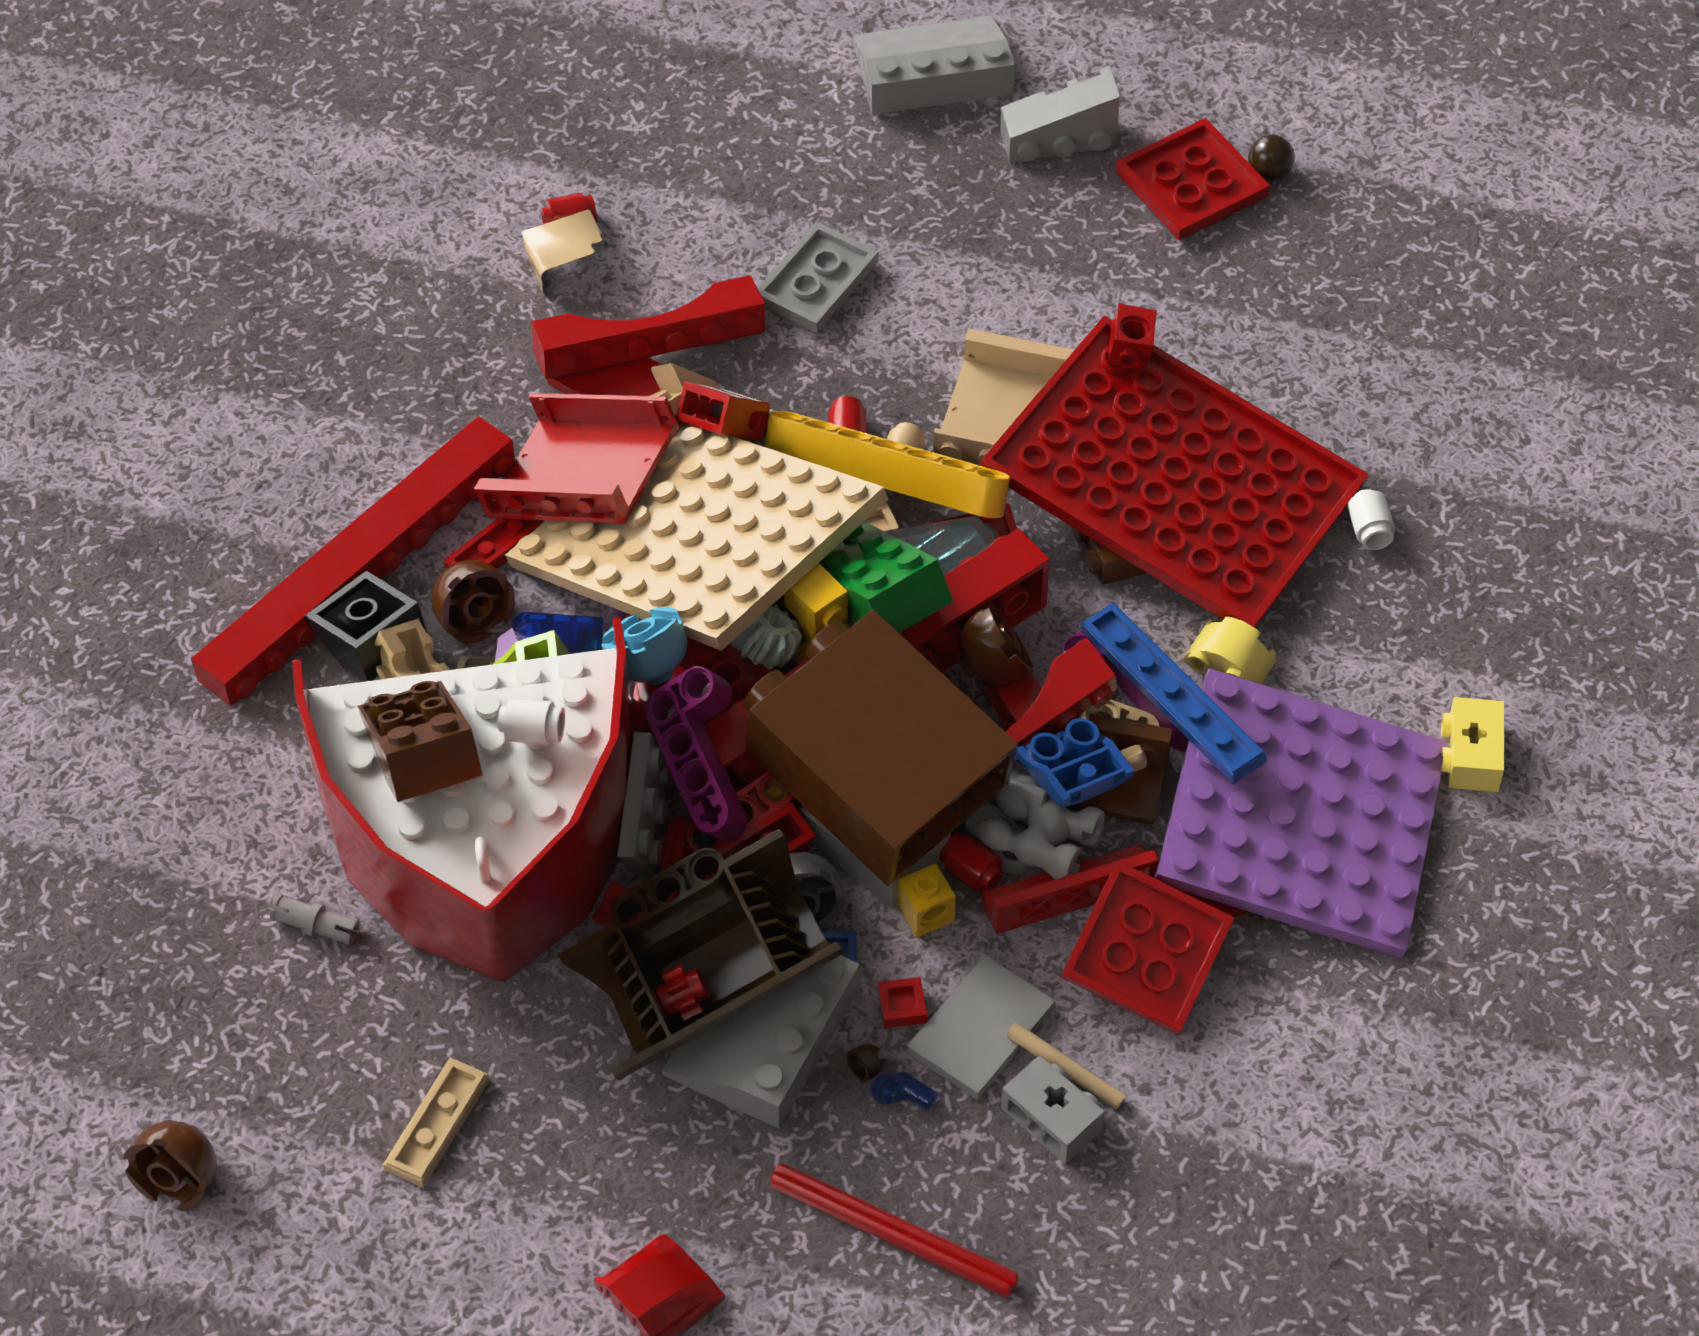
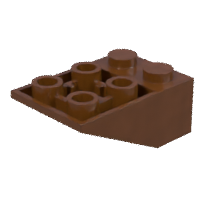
M442 681L419 682L408 691L395 695L388 693L379 694L372 697L368 703L358 705L359 713L387 784L397 802L483 776L472 728Z

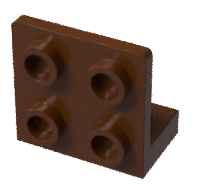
M1090 713L1088 720L1098 727L1101 735L1111 739L1119 750L1133 745H1140L1147 759V767L1134 772L1132 778L1114 789L1078 804H1073L1072 808L1080 811L1093 806L1104 811L1105 816L1150 825L1154 824L1169 761L1173 729Z

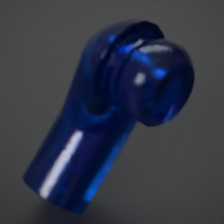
M903 1071L880 1076L870 1085L872 1098L880 1104H892L909 1100L923 1110L928 1111L938 1096V1092Z

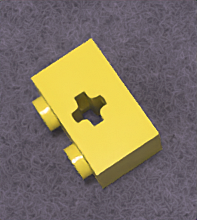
M1454 697L1450 713H1443L1441 722V738H1448V747L1442 748L1443 763L1441 772L1448 773V788L1499 792L1504 772V701Z

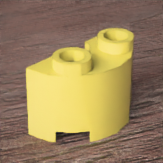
M1225 617L1222 622H1212V620H1209L1182 662L1188 664L1192 670L1201 674L1207 673L1208 668L1262 684L1277 660L1275 650L1273 648L1267 650L1257 639L1261 633L1256 628L1244 621Z

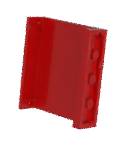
M531 393L529 399L539 421L516 458L514 465L509 470L505 479L480 478L474 488L487 518L625 524L679 427L667 397Z

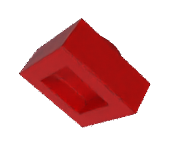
M921 977L878 982V997L884 1029L927 1023V1011Z

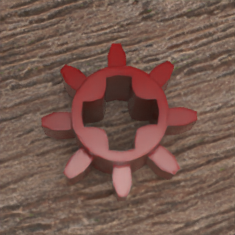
M683 963L665 971L662 974L665 983L657 986L656 990L667 1014L671 1017L680 1012L683 1020L686 1021L703 1013L705 1008L702 1001L709 999L711 996L700 971L694 968L687 972Z

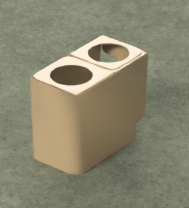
M589 209L522 231L526 255L542 292L541 277L543 272L592 255L594 253L592 246H597V243L604 239Z

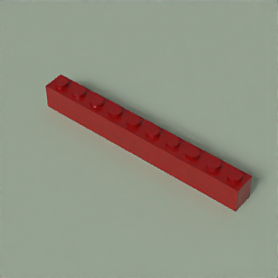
M480 416L476 417L191 658L197 681L229 706H232L240 698H246L251 695L262 679L269 673L280 670L290 655L300 647H306L313 641L316 632L307 622L306 614L365 571L370 572L379 579L386 573L394 572L408 554L415 548H422L436 530L443 524H450L457 517L458 512L471 500H478L474 488L480 478L497 479L498 477L506 476L515 462L513 440Z

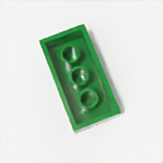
M865 521L819 562L847 590L848 621L853 624L857 623L874 609L898 633H901L953 602L937 558Z

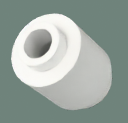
M1365 489L1356 493L1348 502L1347 509L1357 540L1368 550H1379L1387 547L1394 539L1395 525L1386 496L1380 491Z
M510 698L507 706L502 705L499 710L498 730L499 732H504L505 740L509 742L549 746L551 742H561L566 721L565 709L563 707H555L554 702Z

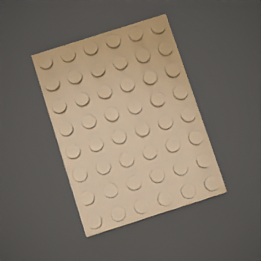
M677 420L679 427L625 524L545 520L533 532L520 539L518 544L505 555L510 566L514 569L630 615L637 614V617L640 619L652 617L650 609L658 607L677 609L688 638L722 651L888 500L883 486L736 437L720 435Z

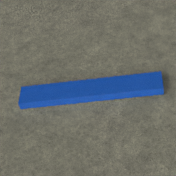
M1114 602L1081 623L1082 633L1233 785L1267 762L1266 752Z

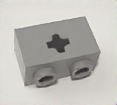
M1040 1055L1002 1088L1001 1109L1065 1165L1103 1130L1104 1110L1098 1099L1087 1091L1082 1092L1070 1082L1069 1076L1059 1065L1054 1063L1050 1065Z

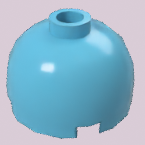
M671 607L650 609L652 617L639 621L637 614L621 621L629 681L637 683L649 682L650 685L664 683L673 676L672 672L682 662L687 653L688 640L677 609ZM612 627L602 637L605 643H601L603 650L615 648Z

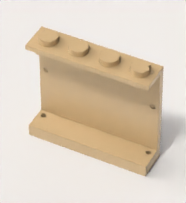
M968 328L965 337L964 362L942 428H935L933 452L980 465L984 455L1065 362L1074 349Z

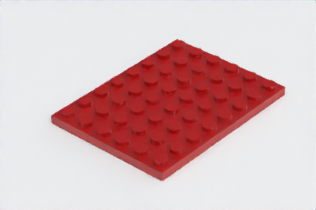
M1104 315L984 455L979 466L1008 474L1010 476L1008 488L1222 620L1225 617H1232L1256 628L1345 511L1348 502L1364 486L1369 474L1155 345L1153 346L1146 370L1128 369L1122 366L1107 364L1110 330L1113 320Z

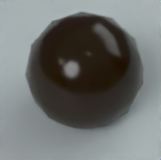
M1276 134L1263 135L1251 146L1248 161L1265 180H1278L1283 178L1292 169L1295 161L1294 149L1283 136Z

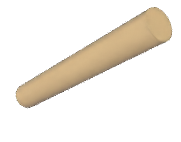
M1016 1021L1010 1027L1006 1037L1036 1057L1040 1055L1050 1065L1053 1063L1059 1065L1067 1073L1070 1080L1115 1110L1122 1104L1126 1097L1125 1094Z

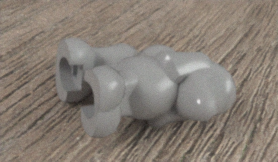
M1012 769L1009 784L995 795V801L998 808L1007 818L1019 821L1027 825L1028 828L1021 833H1015L1003 820L989 817L980 823L978 835L987 848L996 852H1013L1019 861L1045 870L1055 880L1079 872L1080 865L1075 863V860L1081 853L1076 845H1057L1069 839L1086 849L1094 850L1104 832L1105 814L1100 808L1093 806L1084 808L1079 812L1071 811L1067 806L1061 807L1053 801L1050 795L1039 786L1031 775L1018 773Z

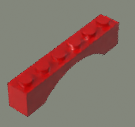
M751 275L715 282L702 295L690 303L673 311L652 317L633 320H601L567 313L531 321L532 348L545 379L764 333L765 302Z
M1087 637L1052 660L1047 679L1037 699L1022 718L1005 731L1018 743V747L1023 746L1025 748L1037 734H1053L1057 730L1065 731L1067 724L1071 720L1080 718V714L1092 706L1095 709L1102 707L1115 695L1114 691L1117 690L1116 675Z

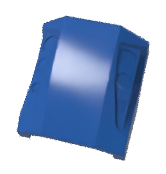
M1084 718L1071 720L1067 724L1065 731H1059L1056 735L1051 733L1035 735L1031 743L1027 744L1025 748L1023 746L1017 748L1014 760L1022 764L1039 786L1061 807L1078 804L1114 789L1132 778L1135 771L1114 742L1101 735L1098 727L1092 721Z

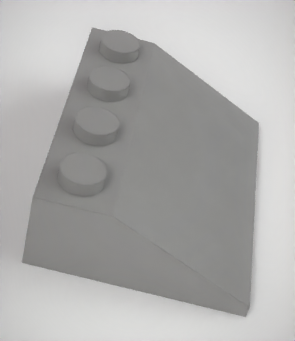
M992 16L852 35L872 115L1014 94L1015 64L1007 38Z
M840 955L674 1049L662 1070V1075L779 1129L859 989L860 964Z

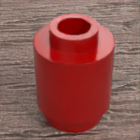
M581 192L546 199L547 207L541 208L543 224L588 209L597 223L596 207L591 194L583 196Z
M852 396L839 397L828 410V423L867 433V412L859 399Z
M954 834L945 843L939 854V860L944 863L945 870L976 893H980L984 889H993L1000 882L1004 870L1001 869L1003 859L971 835Z

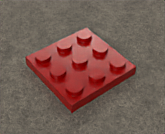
M1207 118L1115 161V172L1178 240L1269 196L1270 184Z
M1116 860L1060 978L1179 1035L1235 917Z

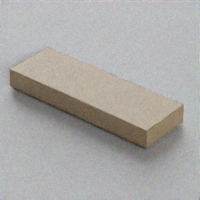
M450 1057L383 1164L384 1170L424 1188L490 1081L489 1075Z

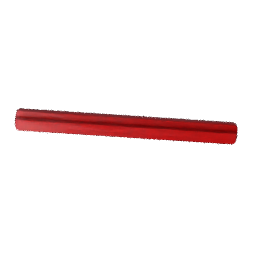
M780 1163L771 1175L770 1185L772 1188L1001 1296L1010 1297L1017 1286V1272L791 1166Z

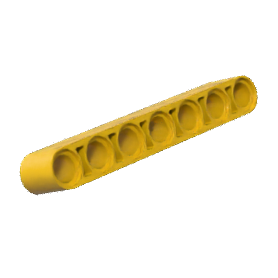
M788 411L769 412L764 444L766 448L883 486L884 489L986 518H1001L1004 516L1010 476L1006 473Z

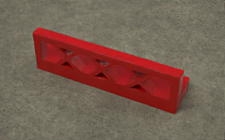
M1139 844L1077 863L1080 865L1079 872L1054 880L1046 872L981 892V900L995 933L999 934L1096 904L1116 860L1155 878L1159 859L1154 850L1144 852L1142 845Z

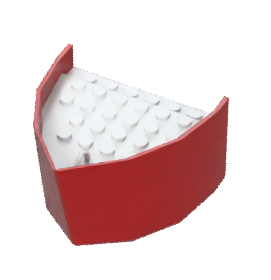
M621 617L612 618L615 648L359 683L308 689L301 659L292 661L295 698L321 802L346 878L410 945L494 980L506 981L586 920L620 861L617 855L634 732ZM442 681L472 728L483 776L397 802L387 784L359 713L358 705L368 703L372 697L379 694L388 693L395 695L408 691L419 682ZM510 698L550 701L554 702L555 707H563L565 709L566 721L561 742H551L547 746L506 741L504 732H499L498 714L501 706H507Z

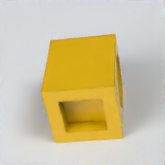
M936 863L898 879L897 905L916 938L955 922L956 896Z

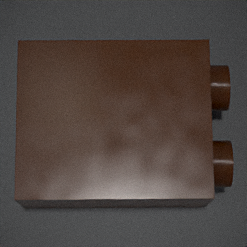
M873 609L850 628L840 620H836L823 628L811 641L806 650L805 657L809 661L789 678L781 671L774 670L761 678L753 686L743 704L744 708L749 712L745 750L888 887L1009 784L1018 743Z

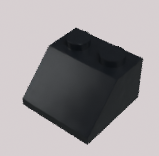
M365 571L305 615L309 625L339 664L364 682L372 681L379 676L376 666L382 665L381 646H374L379 631L418 619L427 633L418 602L368 571Z

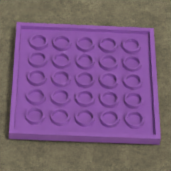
M1208 668L1202 690L1266 752L1267 762L1233 785L1189 740L1155 879L1190 894L1402 958L1407 950L1443 763L1442 748L1447 747V741Z

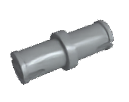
M278 894L275 897L273 905L286 908L289 912L273 908L270 910V920L279 921L303 929L304 934L315 937L318 934L343 942L349 946L353 945L357 935L343 931L341 927L359 931L360 928L359 919L328 911L324 904L318 902L310 905L285 897L283 894Z

